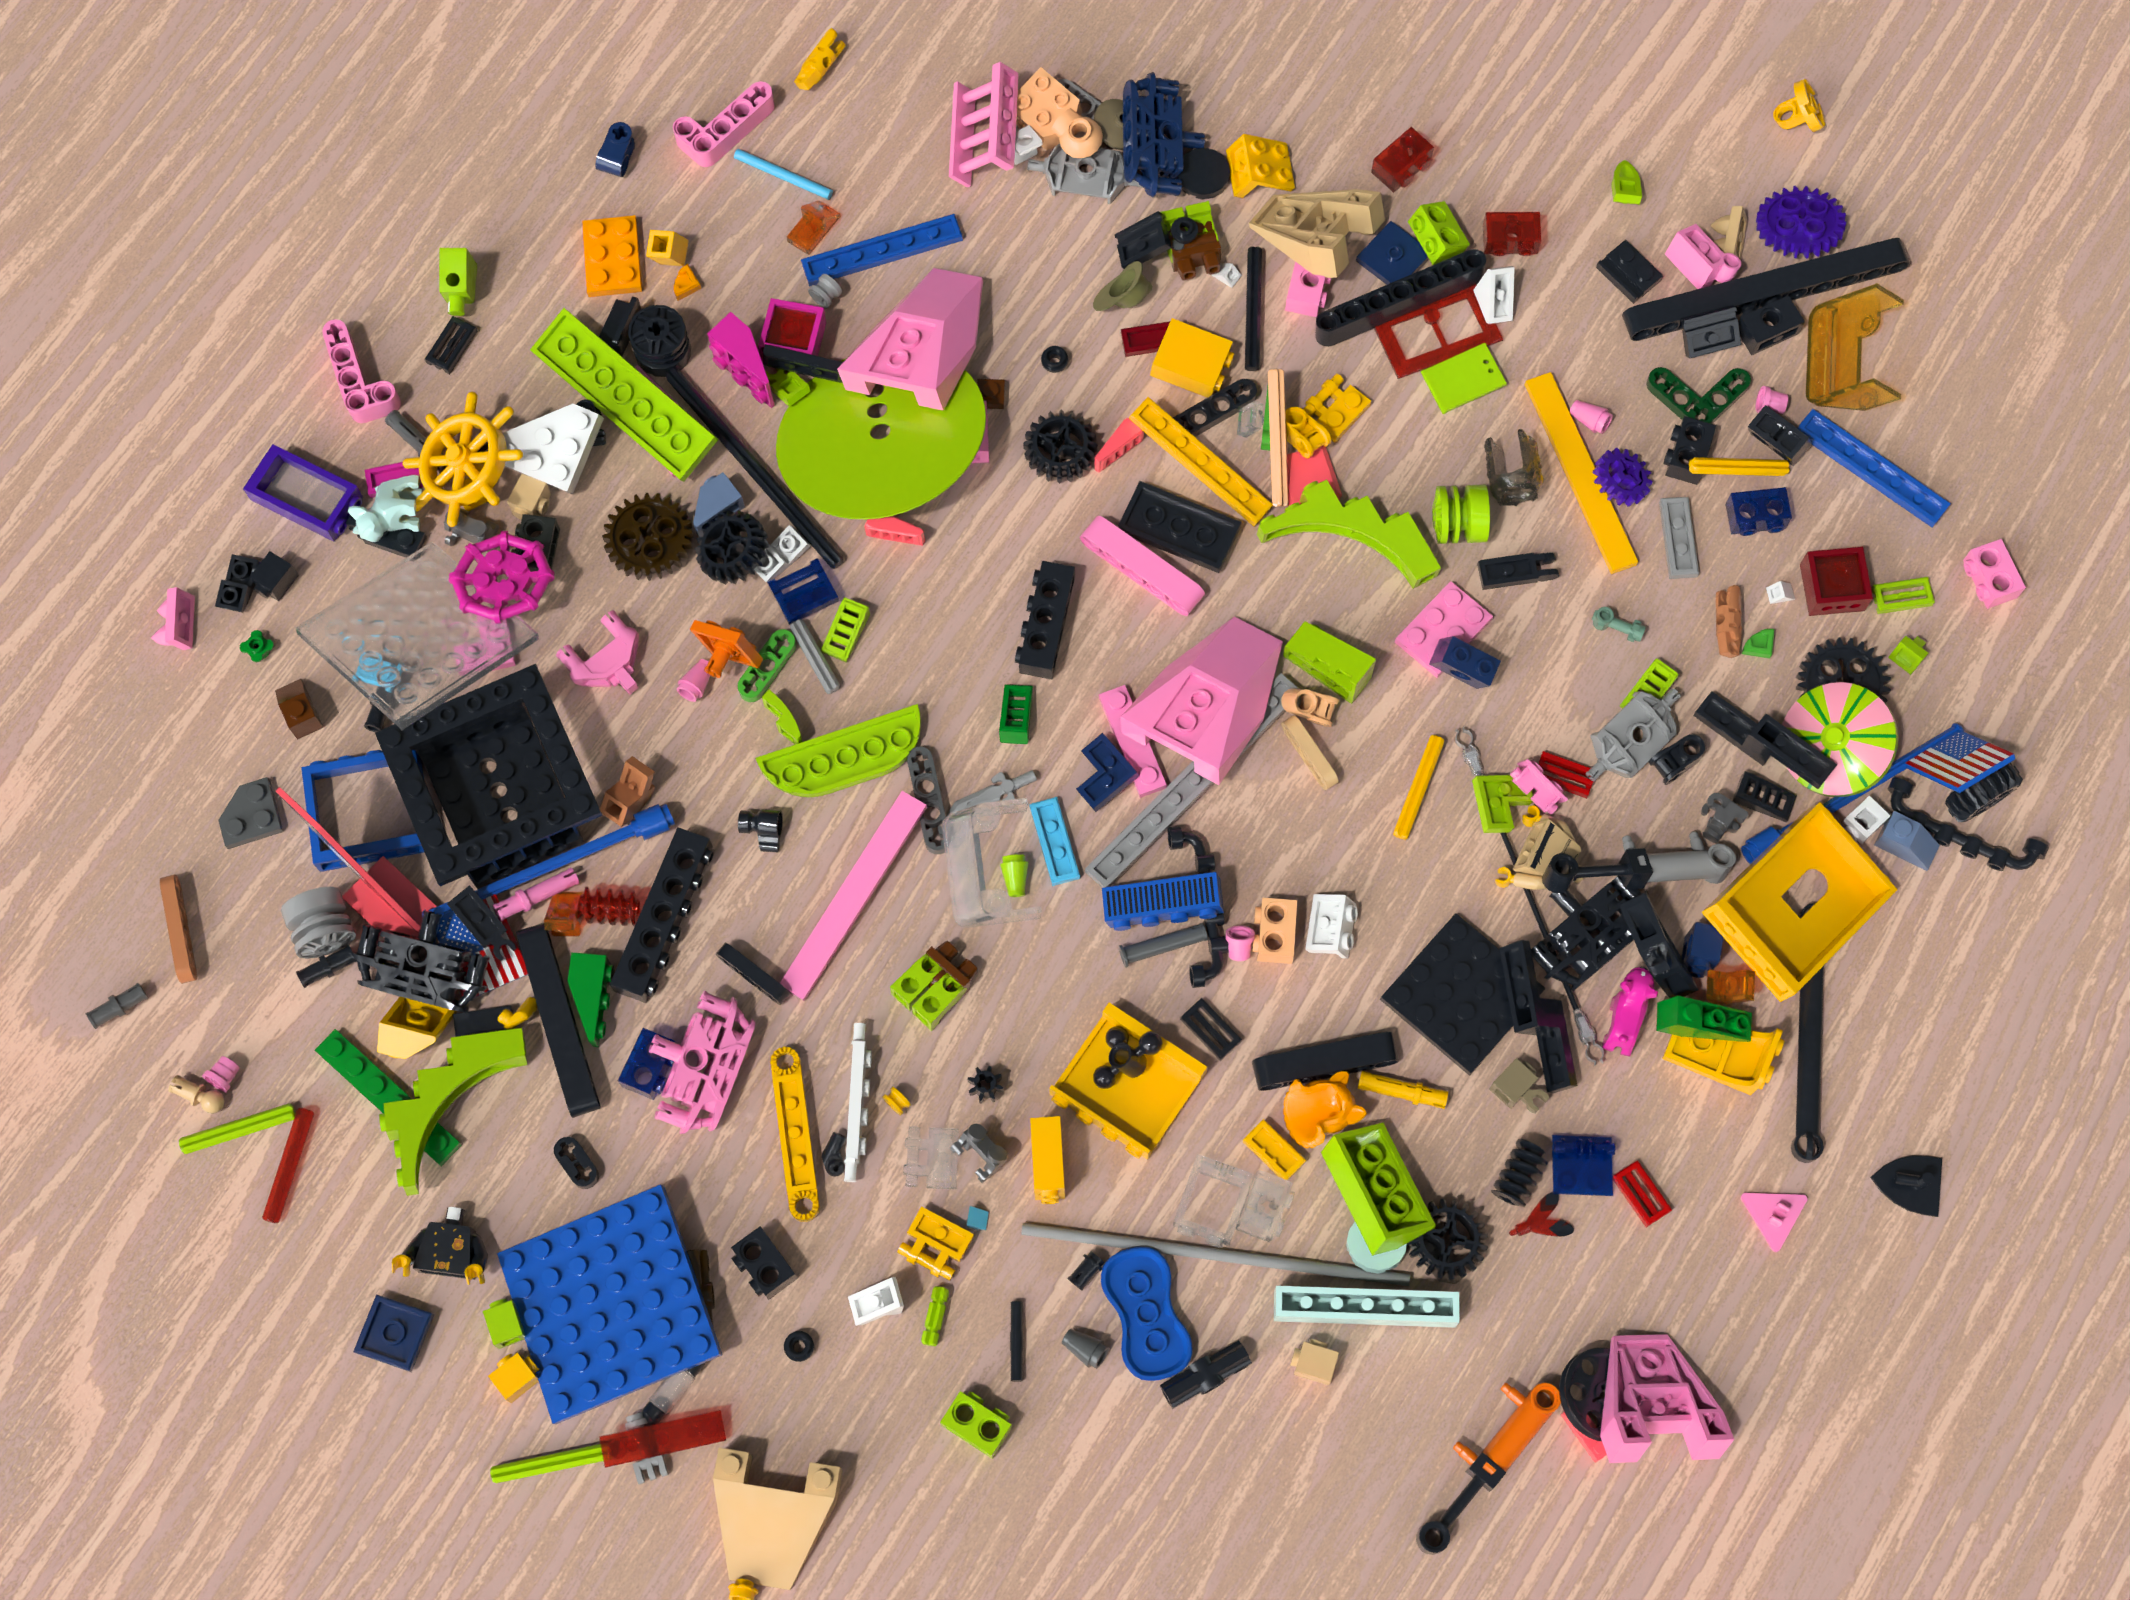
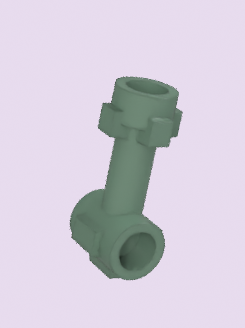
M1601 607L1599 610H1595L1591 619L1593 620V626L1597 630L1602 631L1608 627L1628 634L1627 640L1634 642V640L1640 642L1646 626L1641 625L1642 622L1638 620L1631 624L1614 617L1613 611L1608 607Z

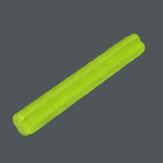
M288 1103L179 1139L180 1149L184 1154H189L295 1120V1108L292 1104Z
M602 1443L496 1465L490 1469L491 1479L494 1483H501L606 1461L612 1458V1449L609 1443Z

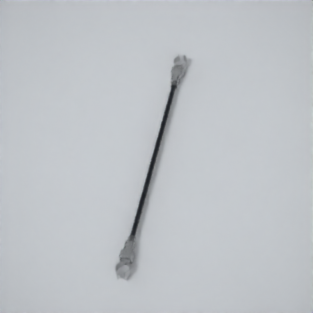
M1463 727V733H1467L1471 737L1469 747L1465 748V745L1457 741L1459 730L1456 729L1455 743L1457 746L1464 748L1462 750L1464 762L1469 766L1473 776H1484L1479 751L1475 746L1471 745L1473 740L1472 733ZM1500 833L1511 861L1515 866L1517 857L1507 833ZM1523 888L1543 938H1545L1548 932L1530 889ZM1550 942L1546 944L1548 949L1552 946ZM1562 982L1574 1010V1021L1578 1029L1580 1042L1586 1045L1587 1049L1589 1048V1043L1593 1042V1046L1601 1050L1603 1057V1048L1599 1044H1595L1596 1032L1594 1028L1589 1024L1581 1008L1578 1007L1573 992L1570 990L1569 983ZM1586 1049V1051H1585V1056H1586L1587 1060L1590 1061V1062H1592V1063H1594V1066H1595V1065H1596V1061H1595V1060H1592L1591 1058H1589V1056H1588V1054H1587V1049Z

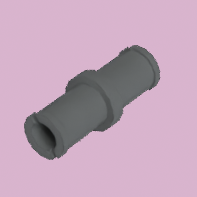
M136 983V985L117 996L111 995L108 997L109 1001L85 1014L92 1026L97 1029L118 1015L122 1017L126 1014V1010L148 999L141 985Z

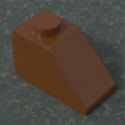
M302 679L275 690L283 717L297 740L324 728Z

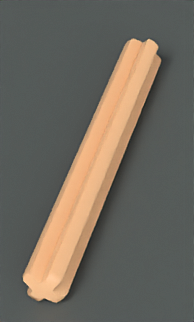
M1272 369L1268 371L1272 504L1275 507H1285L1289 503L1285 380L1282 369Z

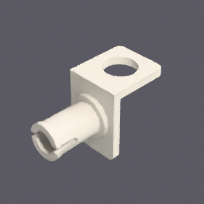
M1016 124L1015 165L1037 155V148L1043 145L1041 138L1030 125L1019 129Z

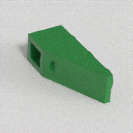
M571 952L567 981L588 1041L593 1047H599L600 1039H604L606 1033V1022L603 1021L604 1010L608 1011L610 1005V993H607V986L614 976V965H611L606 955Z
M1675 996L1657 1002L1656 1031L1681 1037L1739 1042L1751 1041V1012L1682 996Z

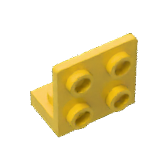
M1243 134L1226 149L1234 197L1244 198L1257 185L1290 192L1295 189L1287 143Z

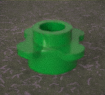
M259 630L252 631L251 637L246 642L240 644V651L247 653L251 660L256 663L265 659L274 648L273 641L264 638Z

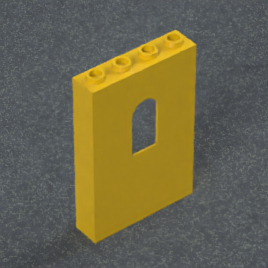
M1819 802L1804 811L1702 911V914L1781 1002L1795 995L1898 889L1892 884L1889 877L1876 866L1870 856L1854 841L1850 833L1838 823L1832 813ZM1807 870H1818L1827 880V891L1799 918L1781 896Z

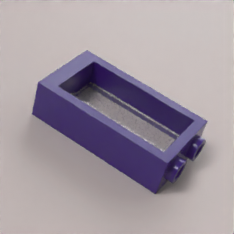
M274 444L271 445L243 488L251 501L333 542L347 528L346 522L350 516L348 512L349 507H361L363 495L356 485Z

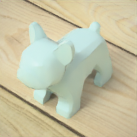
M410 475L382 482L375 488V502L369 509L360 506L349 507L348 512L356 520L353 533L359 534L361 539L378 542L385 531L410 529L413 532H419V518L405 517V515H416L415 499L422 493V489L419 488V476Z

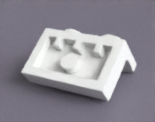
M1314 894L1305 950L1309 953L1337 954L1341 958L1348 959L1349 951L1353 948L1354 944L1353 924L1358 917L1356 903L1346 895Z

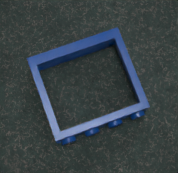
M373 750L367 752L364 756L346 755L339 757L337 761H314L310 763V766L301 767L307 813L320 824L315 780L389 767L381 750ZM412 750L424 779L422 760L416 751ZM309 827L314 866L320 872L348 867L332 850L323 851L322 840ZM417 833L343 847L359 865L377 862L382 856L388 860L425 853Z

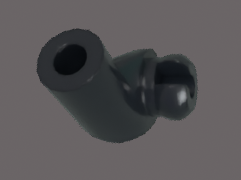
M837 1132L832 1133L822 1153L825 1169L830 1176L834 1177L841 1175L845 1169L840 1150L846 1137Z

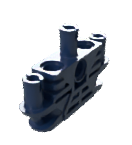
M1154 72L1148 73L1146 78L1138 80L1136 83L1132 79L1128 80L1123 89L1124 177L1128 183H1131L1133 180L1138 182L1145 189L1146 194L1152 198L1156 193L1179 196L1182 185L1178 184H1181L1182 181L1175 178L1183 171V147L1192 149L1204 148L1205 139L1201 138H1205V134L1182 131V98L1177 96L1179 86H1175L1179 85V81L1156 78ZM1138 90L1142 91L1141 96L1138 94ZM1137 169L1141 170L1142 175L1137 173Z

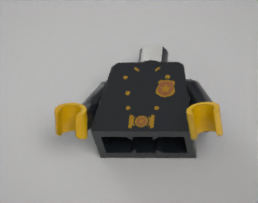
M447 1207L444 1223L429 1222L427 1228L422 1229L414 1237L403 1253L392 1259V1273H395L397 1268L403 1267V1276L408 1277L410 1275V1266L413 1264V1269L418 1273L466 1279L468 1285H470L471 1280H475V1277H478L480 1284H484V1271L488 1253L481 1236L476 1234L473 1228L462 1226L465 1210Z

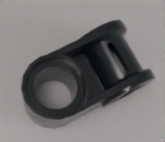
M1689 734L1670 747L1664 748L1655 754L1648 763L1650 766H1655L1664 778L1663 783L1668 785L1700 761L1705 751V743L1701 737ZM1691 746L1696 750L1697 754L1688 755L1683 747Z

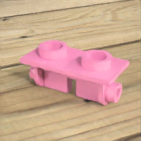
M1526 759L1518 762L1517 765L1519 767H1516L1510 773V776L1513 778L1511 781L1525 794H1528L1533 788L1536 790L1530 799L1543 813L1553 814L1558 808L1556 804L1568 800L1562 794L1564 792L1562 787L1554 781H1549L1542 774L1544 771L1541 766L1532 760Z

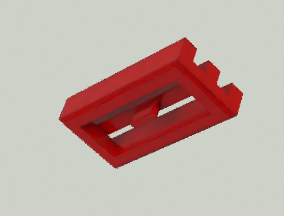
M1543 751L1538 764L1544 771L1583 784L1585 788L1545 774L1543 775L1549 781L1559 784L1564 791L1587 799L1593 781L1589 779L1590 776L1585 778L1545 762L1586 776V772L1591 768Z
M1638 1160L1612 1177L1646 1228L1672 1211ZM1633 1170H1635L1641 1181L1644 1183L1648 1191L1651 1193L1655 1201L1658 1203V1205L1662 1209L1661 1211L1658 1212L1656 1210V1208L1649 1200L1643 1189L1640 1187L1636 1179L1633 1177V1175L1631 1174ZM1625 1176L1629 1184L1632 1186L1636 1194L1639 1196L1643 1204L1646 1206V1208L1652 1215L1651 1217H1649L1648 1214L1645 1212V1210L1643 1209L1639 1201L1636 1199L1632 1191L1629 1189V1187L1627 1186L1622 1177Z

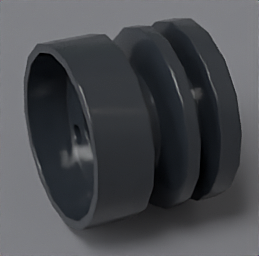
M651 305L641 309L633 316L629 324L628 336L637 363L646 373L655 377H666V373L672 368H678L681 371L686 367L691 357V344L683 318L675 309L666 305Z

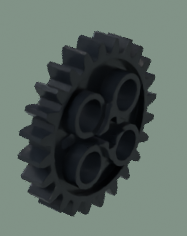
M1838 637L1835 646H1833L1828 639L1824 643V649L1816 645L1814 648L1815 654L1808 652L1805 656L1808 662H1801L1799 667L1805 672H1798L1796 675L1797 679L1803 681L1797 684L1796 690L1804 691L1800 695L1801 697L1818 686L1838 682L1842 677L1841 666L1838 662L1841 659L1844 665L1843 682L1867 688L1886 704L1888 700L1882 695L1889 694L1891 689L1883 685L1889 683L1891 677L1883 676V673L1887 671L1888 666L1879 667L1878 664L1883 657L1873 658L1871 656L1874 652L1873 647L1868 651H1864L1863 641L1856 647L1853 646V638H1850L1847 644L1843 645L1841 637ZM1852 663L1860 665L1862 673H1853L1849 665ZM1821 666L1831 667L1834 675H1824L1821 671Z

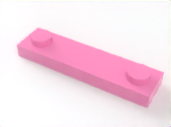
M1123 685L1099 694V700L1123 757L1139 774V777L1133 781L1139 797L1142 798L1165 789L1167 784L1150 743L1148 742L1145 746L1121 732L1120 717L1132 705V700L1126 686Z

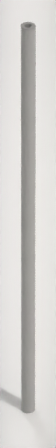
M1023 1223L1021 1235L1124 1249L1149 1247L1162 1254L1409 1286L1410 1274L1385 1271L1384 1273L1377 1274L1366 1272L1359 1267Z

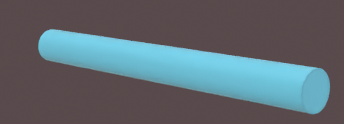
M737 149L735 151L734 159L827 200L832 196L833 190L743 150Z

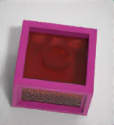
M771 298L758 344L761 361H763L765 344L818 356L827 323L824 308Z

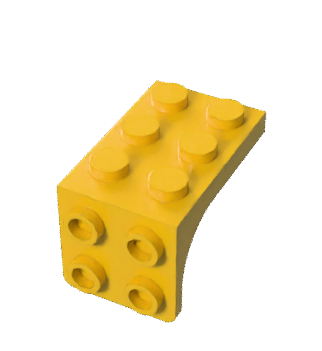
M1778 1028L1770 1033L1751 1030L1750 1042L1681 1037L1671 1034L1662 1059L1752 1095L1757 1089H1762L1765 1082L1768 1083L1775 1068L1770 1064L1775 1056H1779L1785 1040L1780 1038L1783 1030Z

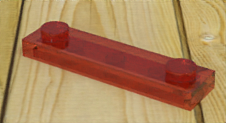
M719 1409L599 1436L603 1464L606 1468L726 1441L721 1410Z

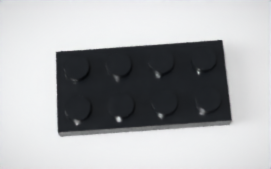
M1139 481L1119 522L1118 528L1136 540L1219 573L1241 528V522Z

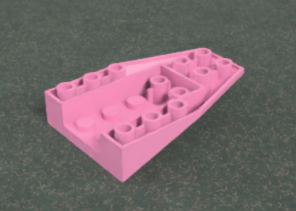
M933 268L874 327L839 366L837 370L845 390L870 395L875 384L914 391L919 406L944 410L976 348L983 278Z
M1234 616L1169 664L1121 715L1122 734L1145 746L1150 739L1161 743L1193 760L1195 773L1220 785L1264 720L1283 641Z

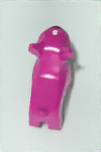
M1642 966L1635 967L1629 971L1624 981L1620 983V988L1623 990L1619 991L1612 998L1610 1010L1613 1011L1611 1026L1608 1034L1604 1035L1602 1048L1612 1052L1615 1047H1621L1620 1055L1630 1057L1642 1022L1646 1017L1648 999L1657 998L1658 992L1654 990V979L1650 971Z

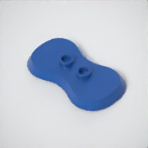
M1134 1247L1111 1256L1102 1268L1101 1286L1105 1296L1116 1309L1121 1320V1351L1126 1367L1135 1377L1146 1381L1162 1380L1178 1374L1187 1367L1191 1360L1192 1341L1187 1329L1176 1316L1171 1304V1271L1168 1262L1157 1250L1149 1247Z

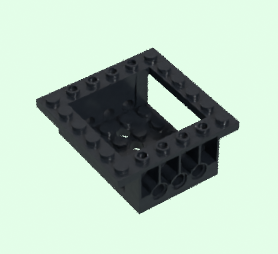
M536 664L375 732L422 848L440 887L468 875L476 888L480 889L579 847L585 843L578 826L603 816ZM412 750L416 751L427 769L458 845L452 847ZM486 762H495L496 769L492 773L485 774L482 772V766ZM505 786L507 788L506 794L502 798L492 797V791L495 787ZM509 810L516 811L517 818L508 823L503 822L502 818L505 812Z

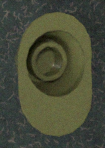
M1139 261L1131 263L1120 275L1102 288L1094 299L1093 308L1096 311L1109 309L1113 305L1121 308H1131L1142 302L1152 290L1151 283L1142 274V263Z

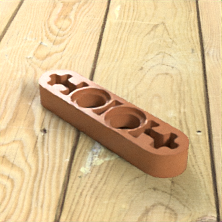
M177 875L160 878V889L174 967L179 982L184 984L197 980V970L182 888Z

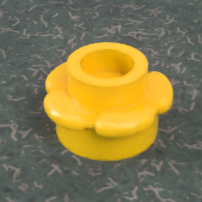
M736 1579L735 1583L728 1586L730 1591L729 1599L754 1600V1596L758 1595V1590L753 1588L754 1583L752 1581Z

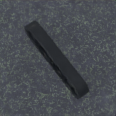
M1240 379L1173 418L1186 430L1189 429V432L1196 437L1252 405L1256 400L1257 387L1252 380ZM1240 389L1244 391L1250 390L1249 396L1246 397L1244 394L1239 396ZM1223 400L1229 404V408L1226 411H1218L1214 408V403ZM1194 414L1204 415L1206 421L1201 425L1194 424L1191 421V417Z

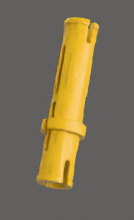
M1361 1071L1358 1089L1405 1099L1412 1101V1104L1417 1106L1420 1103L1445 1109L1449 1092L1424 1086L1422 1082L1417 1081L1415 1084Z

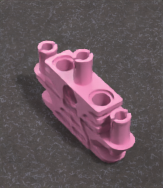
M703 991L700 996L701 1002H698L697 1008L722 1017L721 1021L716 1020L713 1022L712 1017L706 1016L703 1018V1014L697 1012L690 1019L681 1045L662 1038L657 1034L652 1039L651 1043L654 1044L650 1045L648 1052L674 1061L661 1096L664 1098L672 1097V1101H681L682 1105L688 1107L687 1111L661 1101L657 1107L659 1111L655 1112L654 1118L680 1127V1134H685L688 1130L700 1129L701 1127H708V1131H713L719 1123L755 1028V1021L753 1019L748 1021L744 1017L743 1012L737 1007V1000L734 997L727 1001L707 991ZM734 1021L738 1022L743 1028L741 1033L732 1029ZM689 1051L694 1052L698 1057V1063L695 1067L688 1065L686 1062V1054ZM707 1064L704 1074L697 1072L703 1069ZM700 1109L709 1112L708 1118H700L697 1115Z

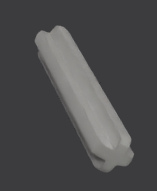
M802 619L793 622L790 625L791 631L827 694L836 692L840 688L839 682L805 622Z

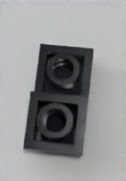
M231 555L226 580L221 579L215 607L244 612L255 587V584L250 579V575L252 574L253 567L260 560Z

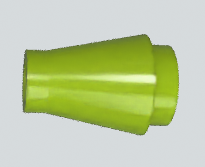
M1021 854L1003 856V863L1000 864L1008 890V897L1025 896L1029 862L1025 860V855Z

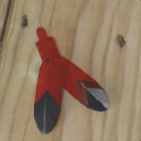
M1552 1192L1545 1195L1534 1207L1527 1220L1515 1225V1229L1510 1230L1509 1234L1511 1236L1517 1234L1522 1236L1533 1232L1546 1236L1564 1237L1572 1234L1574 1228L1567 1222L1547 1219L1558 1205L1559 1200L1558 1193Z

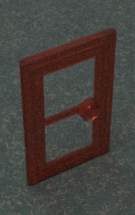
M1477 284L1374 327L1375 333L1397 379L1430 368L1480 344L1486 343L1487 346L1503 341L1496 323L1488 324L1485 321L1473 291ZM1467 299L1483 332L1447 345L1437 324L1440 318L1438 309ZM1423 315L1424 321L1432 326L1442 347L1406 360L1391 327Z

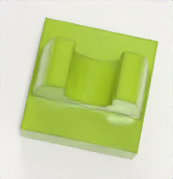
M1905 636L1888 658L1911 675L1928 655V652L1923 649L1926 642L1919 636L1913 641Z

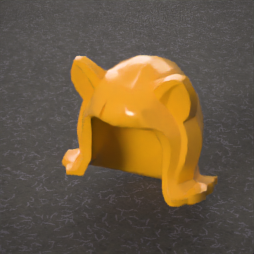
M1337 1072L1329 1080L1312 1081L1306 1085H1302L1299 1079H1295L1290 1085L1289 1091L1286 1092L1284 1097L1283 1114L1286 1128L1290 1131L1291 1138L1298 1145L1312 1149L1324 1142L1325 1135L1342 1131L1349 1124L1358 1123L1367 1115L1363 1107L1356 1105L1354 1096L1347 1088L1349 1074L1347 1072Z

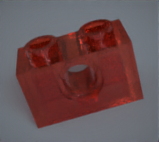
M1540 212L1485 213L1482 225L1484 254H1492L1494 256H1503L1505 254L1530 256L1538 254L1541 244ZM1511 233L1516 235L1517 237H1510L1507 234Z

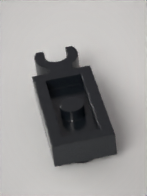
M470 885L447 903L484 949L491 944L494 946L493 951L497 959L500 961L505 960L500 954V948L504 945H508L513 951L517 950L511 940L503 939L502 935L508 930Z

